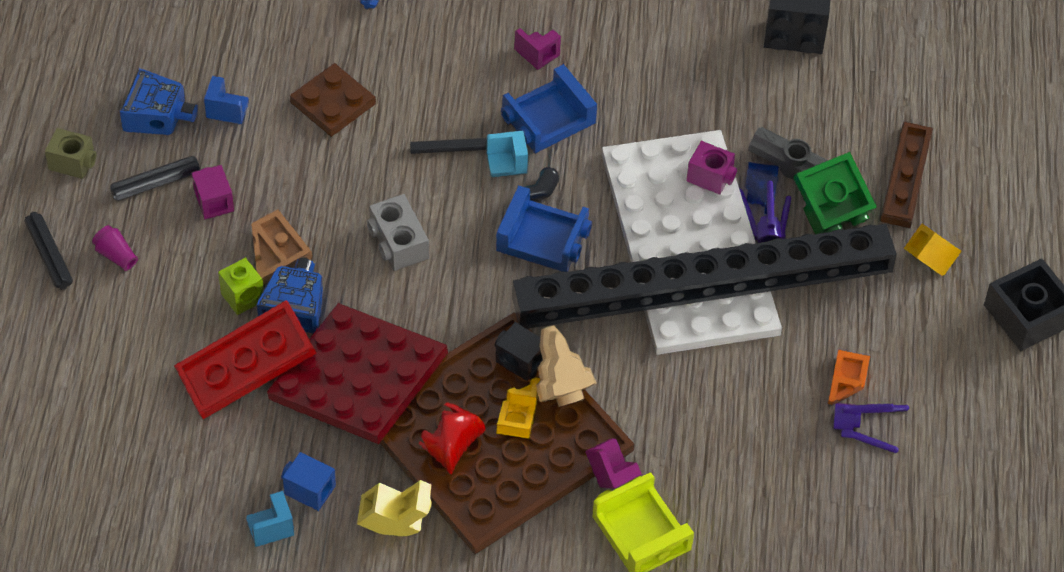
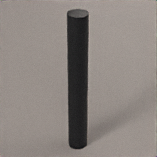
M487 138L410 142L411 154L486 150Z

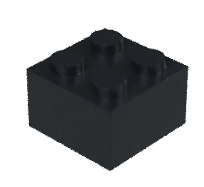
M769 0L763 48L823 54L831 0Z
M1042 258L989 284L984 306L1020 351L1064 330V284Z

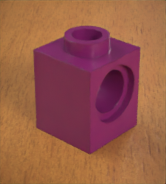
M701 141L688 162L686 181L720 195L726 184L731 185L737 173V168L734 167L735 154Z
M222 165L206 167L191 173L194 193L204 220L234 212L233 194Z

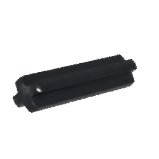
M189 156L114 182L110 185V191L114 200L119 201L191 176L192 172L200 171L199 163L195 156Z
M31 212L29 216L25 217L26 227L54 286L65 290L67 286L72 284L73 279L43 216L37 214V212Z

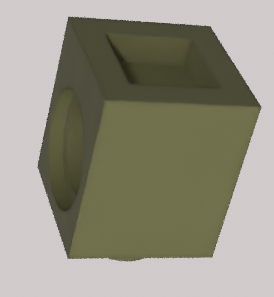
M57 128L45 150L48 170L83 179L88 168H93L96 162L97 152L93 148L92 137Z

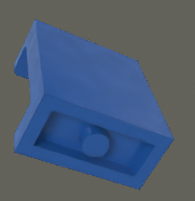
M563 64L554 69L553 81L516 99H513L509 93L504 94L501 115L507 124H511L516 131L524 132L526 145L528 144L533 152L537 153L595 124L597 103Z
M518 185L497 230L496 251L555 270L568 272L571 263H577L580 257L582 238L587 239L592 228V221L588 220L589 208L582 207L580 214L576 215L530 200L529 188Z

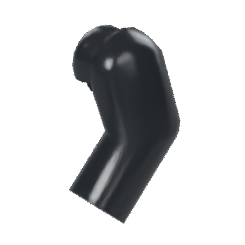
M543 168L540 171L536 184L524 186L530 189V200L550 197L559 182V174L554 168Z

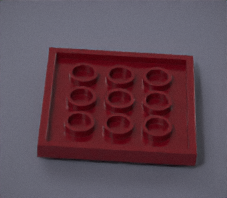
M338 303L309 338L317 354L282 373L268 389L267 394L269 400L379 444L448 354L447 345Z

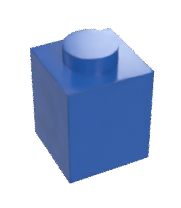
M301 452L293 462L289 461L286 464L281 475L284 494L317 511L321 509L336 487L335 469Z

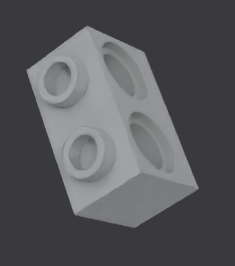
M405 194L369 206L370 219L366 220L369 233L372 237L377 236L380 242L378 244L380 254L384 261L389 260L394 271L429 259V240Z

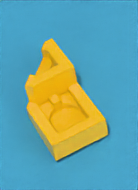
M540 378L531 379L530 385L519 390L515 387L507 390V400L502 403L497 423V434L529 439L538 399L536 385L539 383Z

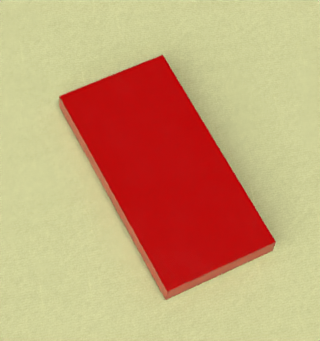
M285 300L177 363L174 367L199 415L204 420L317 354L291 305Z

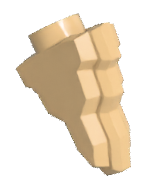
M554 325L541 329L539 347L543 360L538 367L540 381L536 385L539 401L544 402L556 399L560 407L584 399L582 390L597 384L591 368L584 367L580 356L570 351L566 338Z

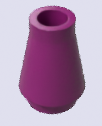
M107 225L100 229L93 237L92 244L95 246V251L120 266L124 271L130 270L137 263L138 257L133 253L118 228H112L110 225Z

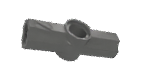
M759 127L755 132L748 151L780 166L782 174L790 179H794L793 177L799 172L828 161L811 152V147L804 140H787L763 127Z

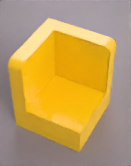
M923 223L904 247L906 251L942 276L946 274L962 252Z

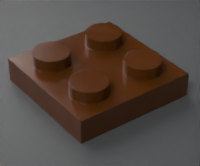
M334 63L290 95V103L332 137L376 104V97Z

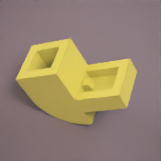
M419 480L405 491L400 492L378 483L361 495L357 525L384 535L410 536L420 532L422 518L429 513L431 508L430 493L432 485Z

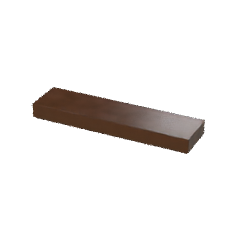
M903 121L880 222L911 228L933 131L932 127Z

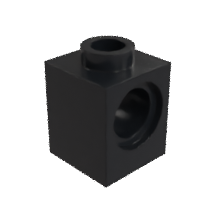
M515 322L508 331H502L495 341L496 363L526 381L538 370L543 360L539 347V336Z

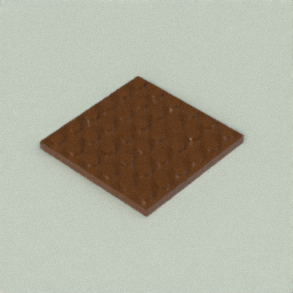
M515 312L448 352L380 442L414 484L422 480L432 485L430 493L432 505L475 555L595 477L586 455V450L613 438L617 440L622 455L625 457L634 451L635 446L631 439L586 390H582L584 399L560 407L556 399L540 402L538 397L529 439L496 433L502 403L507 400V390L513 387L519 390L530 385L531 379L540 378L539 371L537 370L526 381L496 363L495 341L502 331H508L515 322L518 323ZM447 402L476 414L484 422L486 428L484 433L477 437L460 457L452 475L446 471V468L440 462H437L430 453L419 445L420 441L424 442L421 438V433L426 430L433 434L438 428L442 412L444 410L452 411L444 405Z

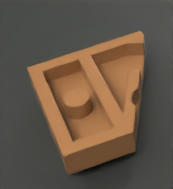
M278 209L251 223L256 270L263 280V285L270 281L278 267L294 268L297 259H312V251Z

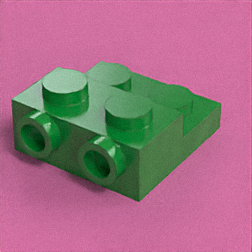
M851 152L799 172L793 177L806 203L803 210L815 234L843 229L841 225L851 222L853 227L862 224L870 219L868 214L877 208Z

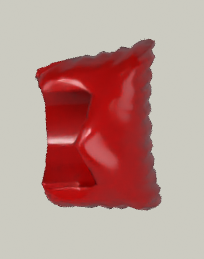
M447 402L444 405L452 411L444 410L442 412L438 428L433 434L426 430L421 433V438L424 442L420 441L419 445L430 453L437 462H440L446 468V471L452 475L460 457L470 444L484 433L486 428L484 422L476 414Z

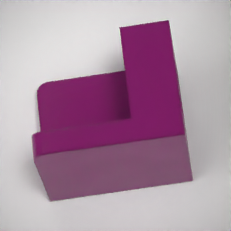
M521 28L515 31L514 50L537 70L560 56L561 36L553 29L543 36L538 32L528 35Z
M608 439L585 451L600 488L615 489L642 475L637 462H625L616 439Z

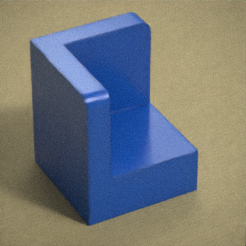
M212 76L204 98L206 118L242 124L249 99L245 96L226 93L224 78Z

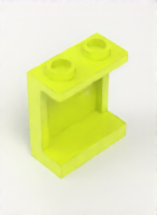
M651 472L638 476L613 491L606 490L602 492L593 503V519L629 572H648L692 550L694 532L688 523L683 525L678 523L654 487L655 477Z

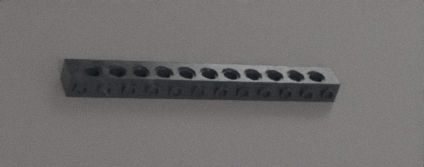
M870 224L861 228L837 229L828 233L805 234L801 237L788 239L777 238L768 242L744 243L735 247L712 248L708 251L696 253L685 252L663 258L652 257L647 260L630 263L619 262L610 266L587 267L583 270L570 272L559 271L544 276H526L513 280L512 300L518 324L529 329L893 273L897 253L887 224Z

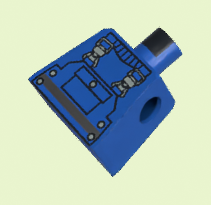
M139 68L120 110L122 128L125 132L170 135L174 132L179 119L189 122L196 120L198 105L185 102L184 88L181 83Z
M299 258L294 268L278 267L258 300V316L287 300L305 332L314 334L320 325L323 298L322 275L313 272L315 268L314 262L307 258Z

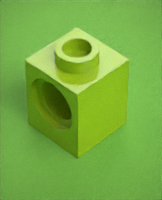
M246 257L218 272L221 295L237 316L257 305L264 292L263 280Z

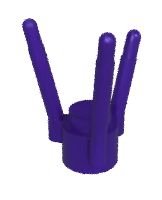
M771 180L768 181L767 215L761 217L756 225L742 189H739L754 239L758 243L768 242L777 238L786 239L785 230L790 211L791 196H786L781 220L778 221V218L774 216L773 182Z
M836 403L834 429L842 430L841 437L853 438L897 453L899 451L898 447L855 432L853 429L860 428L861 413L908 411L909 406Z

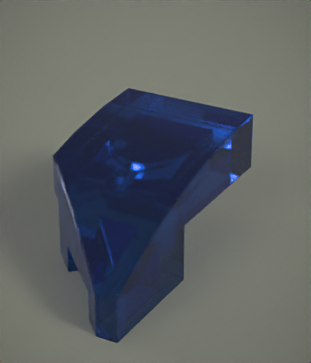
M748 162L745 188L748 190L747 201L750 204L755 203L765 207L764 213L767 215V182L770 180L773 182L775 204L779 166Z

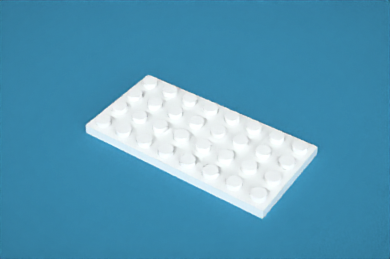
M721 130L602 147L604 166L631 262L643 261L652 257L676 256L685 252L708 251L712 248L735 247L744 243H756L736 177L731 185L726 184L720 195L686 181L688 162L701 141L727 150ZM771 291L644 311L656 355L781 336L782 331Z

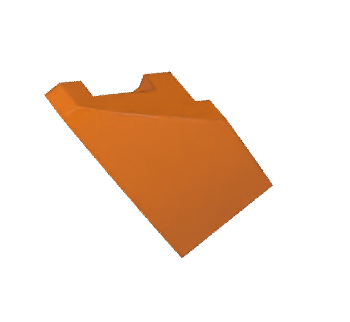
M838 350L828 404L838 403L864 389L870 356Z

